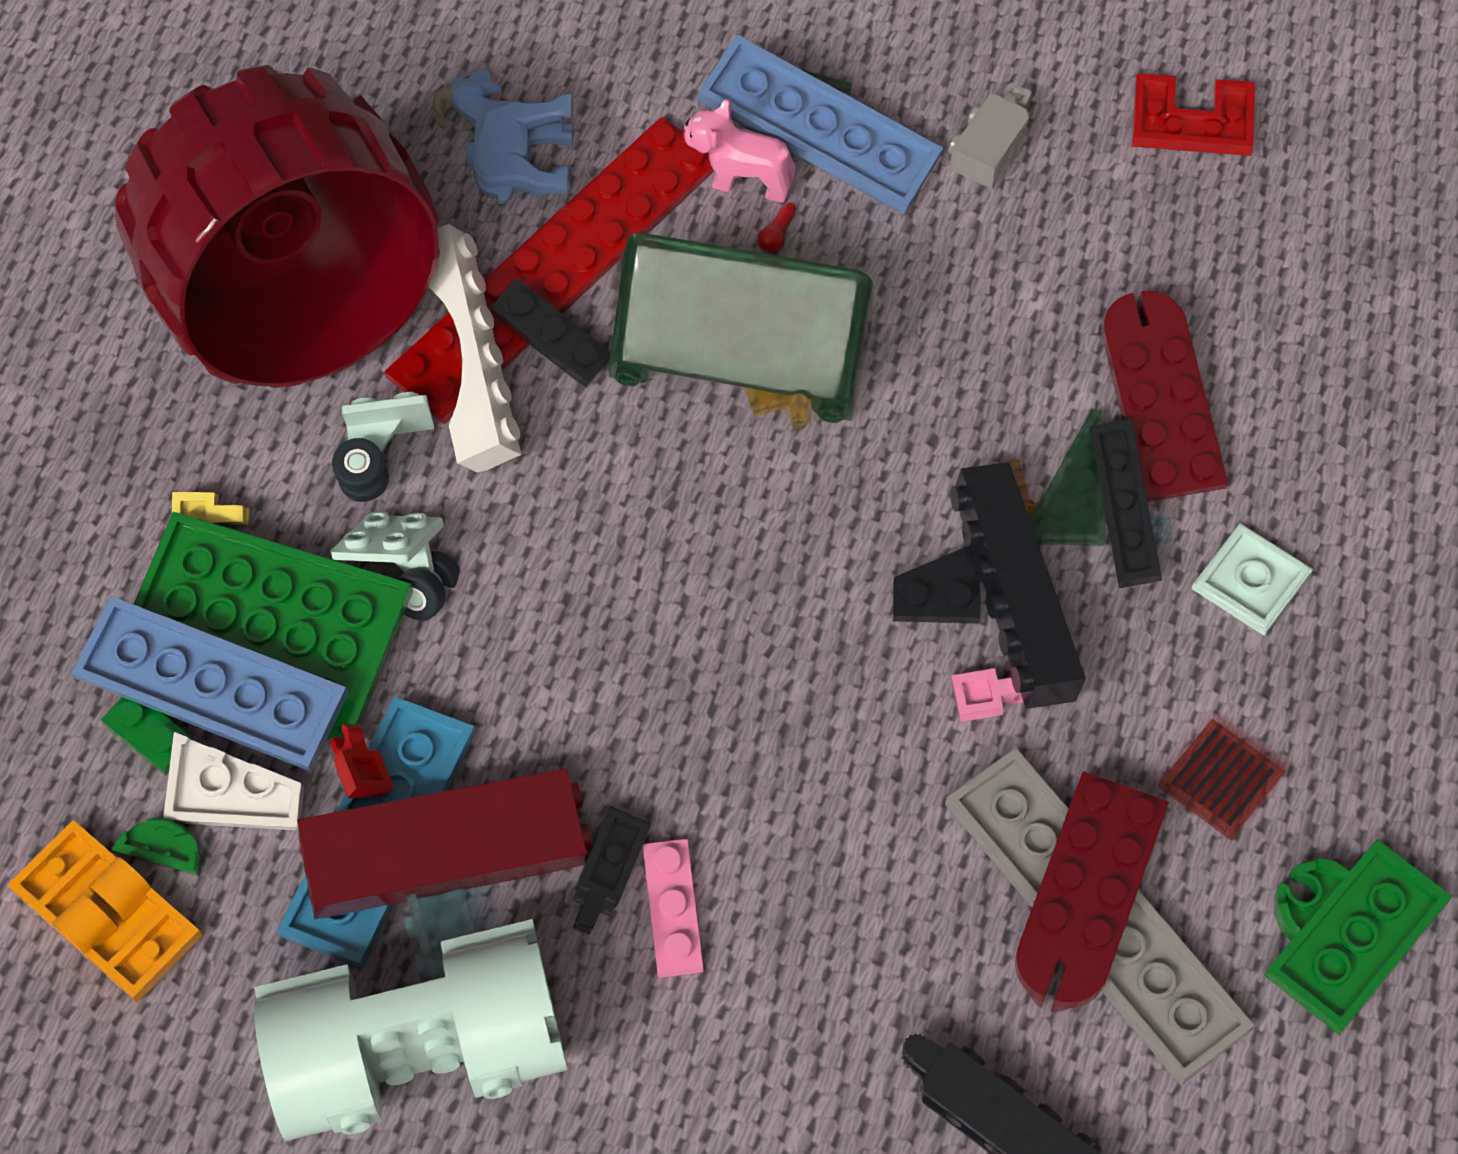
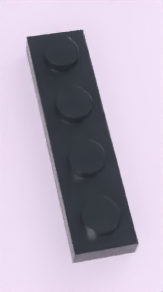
M1132 419L1089 426L1119 588L1162 581Z

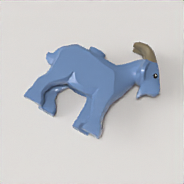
M484 68L457 77L435 94L432 101L433 109L435 111L436 123L441 129L445 128V117L452 109H455L459 115L469 121L475 128L474 142H467V165L473 166L476 184L483 194L498 199V204L507 203L512 198V194L518 192H527L538 197L550 193L557 195L568 194L571 186V166H559L551 172H543L537 170L529 161L530 146L558 144L573 146V124L563 125L562 117H571L572 94L561 95L551 102L542 103L502 101L486 98L489 95L501 93L502 87L491 82L490 72ZM562 121L555 124H547L548 122Z

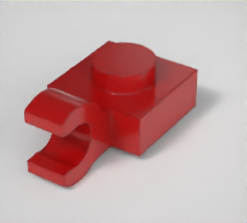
M343 724L341 728L345 737H333L330 742L332 751L337 756L334 759V763L347 798L386 797L394 786L380 750H368L363 729L359 724Z

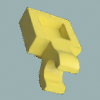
M172 493V512L216 525H249L250 508H244L243 505H218L219 494Z

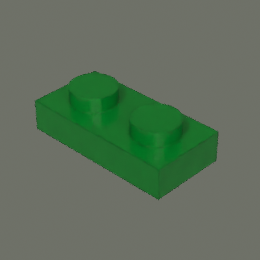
M124 697L100 719L105 727L165 776L169 773L174 732L195 741L163 713Z

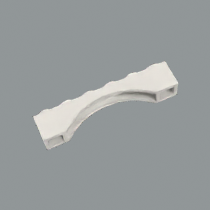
M447 224L437 229L438 247L441 255L434 279L428 287L444 302L451 314L461 344L463 360L462 381L457 405L449 423L456 460L458 464L475 472H482L521 455L518 442L520 430L512 416L509 404L512 396L502 374L501 364L503 363V357L500 349L495 344L492 331L494 319L487 308L484 296L486 284L478 271L475 258L478 254L477 246L469 234L463 233L454 226Z

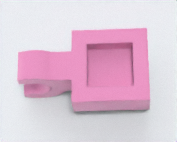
M995 668L952 675V686L960 722L1003 715V703H1023L1021 693H1016L1013 688L1011 677L998 680Z

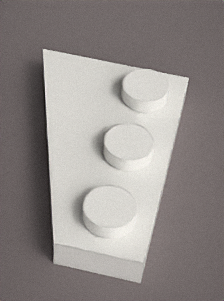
M174 732L163 818L170 819L179 824L297 830V819H301L305 787L300 782L253 763H247L227 755L223 751L205 746Z

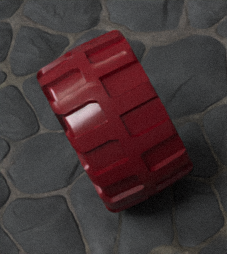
M269 65L238 70L235 81L214 89L207 85H201L179 98L169 108L171 117L159 129L151 128L145 131L135 144L125 164L129 180L120 187L115 200L117 230L132 262L138 283L155 313L180 348L188 355H196L207 371L221 380L233 384L243 383L282 388L301 385L304 382L316 380L335 372H341L365 359V356L380 347L394 333H397L416 312L415 309L426 293L430 282L434 279L441 255L438 247L437 231L440 219L436 205L403 145L369 103L360 94L352 99L329 73L307 67L303 75L277 73Z

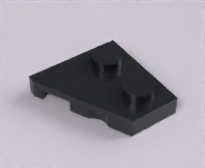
M972 546L964 547L895 576L893 579V622L979 624L980 582H978L974 571L975 556Z

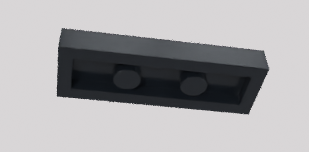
M517 278L491 306L490 312L495 318L586 388L613 356V353Z

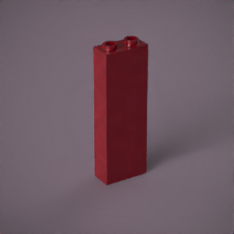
M566 768L297 819L298 839L314 920L584 865L587 855L586 851L592 849V841L588 825H580L577 809L582 808V798L578 782H570Z

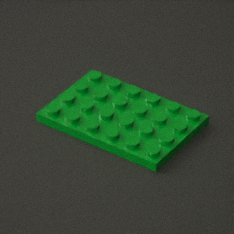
M172 512L133 605L346 687L349 694L328 736L327 741H330L333 737H345L341 728L343 724H359L361 726L412 596L413 586L411 583Z

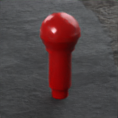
M787 202L785 206L781 207L772 224L760 230L757 242L760 249L765 253L774 254L783 248L785 244V231L795 216L796 206L793 203Z

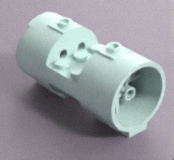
M533 919L441 941L445 977L375 995L358 997L356 983L348 964L254 987L256 994L254 1022L259 1056L273 1114L283 1139L290 1141L333 1130L334 1133L342 1132L348 1135L364 1132L370 1128V1124L381 1122L382 1105L378 1083L386 1081L389 1085L404 1084L414 1078V1074L432 1070V1072L437 1074L448 1073L456 1070L460 1066V1062H465L475 1098L481 1096L487 1099L504 1097L510 1094L513 1088L521 1087V1082L568 1071Z

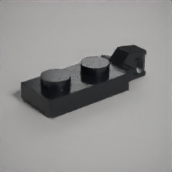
M612 806L608 808L574 888L576 892L572 900L582 904L572 928L589 935L600 913L607 916L611 915L614 907L616 908L622 897L651 823Z

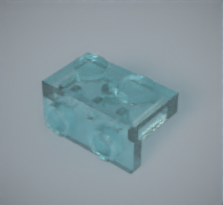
M463 888L418 901L416 893L407 896L410 910L402 912L409 939L415 937L419 939L422 952L414 954V959L421 981L427 979L431 981L445 977L441 941L476 933Z

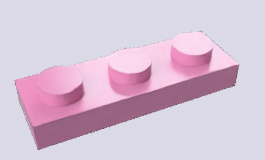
M681 839L643 844L658 978L704 972L688 840Z

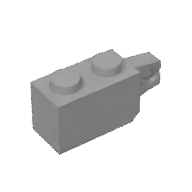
M1011 82L999 95L991 92L982 105L976 104L969 116L967 128L963 133L957 132L948 149V153L952 155L950 169L993 189L1026 140V129L1029 122L1027 108L1031 101L1032 91Z

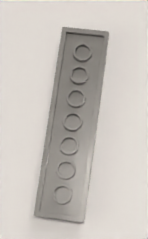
M1015 748L946 797L945 805L1032 908L1067 815L1068 807L1018 749ZM1138 890L1102 992L1181 1086L1249 1034L1255 1025Z

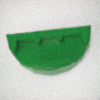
M146 819L145 822L136 824L130 830L121 833L112 848L118 854L200 877L202 856L198 842L185 827L170 819Z

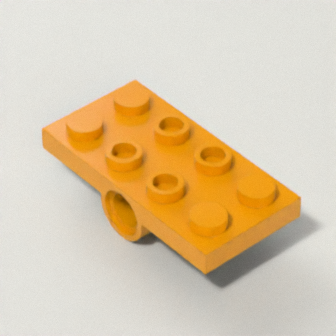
M74 820L7 884L13 893L136 1003L203 936L197 927L155 892L132 866L122 858L115 857Z

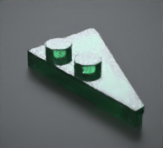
M1102 410L1090 411L1030 518L1039 545L1104 546L1105 509L1089 427L1102 424Z

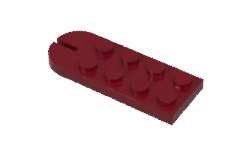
M1141 291L1137 304L1133 293L1118 298L1106 313L1102 325V338L1122 420L1132 419L1147 502L1226 489L1228 480L1183 310L1172 298L1155 291ZM1139 315L1147 322V326H1141Z
M1082 771L1015 957L1018 979L1040 1008L1043 1006L1058 962L1066 965L1050 1012H1059L1083 1006L1094 1000L1104 988L1169 801Z

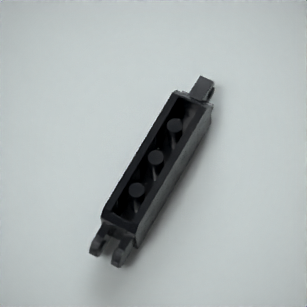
M914 1033V1035H909V1038H905L901 1059L904 1060L903 1065H907V1068H911L912 1073L922 1079L920 1088L922 1103L989 1154H1101L1102 1149L1096 1141L1084 1133L1079 1132L1077 1135L1072 1133L1061 1124L1063 1120L1058 1113L1045 1104L1039 1103L1036 1106L1022 1095L1024 1091L1019 1084L1003 1074L997 1077L984 1067L985 1061L969 1047L962 1046L960 1049L950 1042L943 1049L931 1039L927 1040L926 1036H922L921 1033L919 1035Z

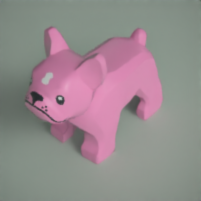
M724 99L721 106L714 112L700 110L694 117L686 121L684 124L685 142L688 146L695 148L702 154L708 152L710 164L715 172L712 184L714 189L730 192L735 178L759 177L768 187L765 198L784 203L797 170L796 164L784 142L777 138L735 127L731 121V100Z

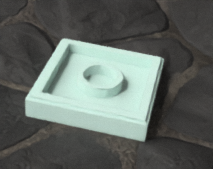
M1240 523L1193 583L1192 590L1265 636L1309 578L1313 569Z

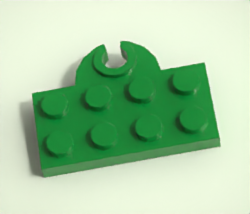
M1378 839L1350 871L1336 861L1319 857L1315 861L1299 864L1292 868L1289 877L1294 883L1305 884L1312 890L1314 895L1312 901H1298L1291 894L1289 886L1280 882L1274 896V915L1279 929L1291 942L1267 969L1264 976L1338 1035L1348 1026L1452 898L1449 893Z

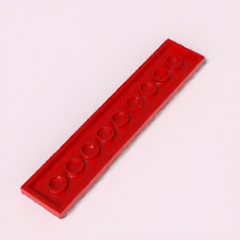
M661 116L484 279L486 284L484 296L487 308L490 310L491 306L517 278L563 314L714 172L710 164L708 152L702 154L695 148L688 146L684 139V132ZM448 312L384 371L386 378L403 392H414L419 394V396L426 395L432 415L444 425L453 416L462 381L463 360L461 344L451 314ZM493 316L494 327L492 331L495 344L500 349L503 357V363L501 364V369L503 370L530 344Z

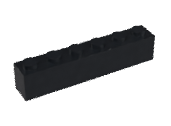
M1007 462L961 468L956 485L951 488V504L954 511H959L963 522L962 535L964 543L967 547L972 546L975 556V575L978 582H983L987 593L986 606L990 618L996 619L999 628L1000 650L1004 656L1008 655L1011 663L1013 688L1016 693H1021L1026 709L1076 702L1086 677L1011 465Z

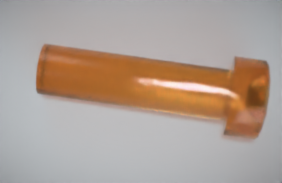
M1012 459L1008 462L1011 465L1028 516L1033 515L1036 512V506L1034 501L1029 498L1021 462L1018 459Z

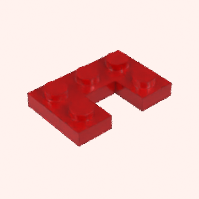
M1136 74L1132 147L1251 156L1254 144L1255 82L1215 79L1213 111L1175 108L1176 76Z

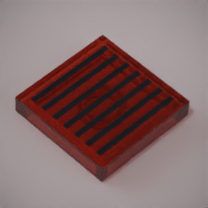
M1211 719L1163 777L1158 787L1232 841L1284 776L1285 770L1214 719Z

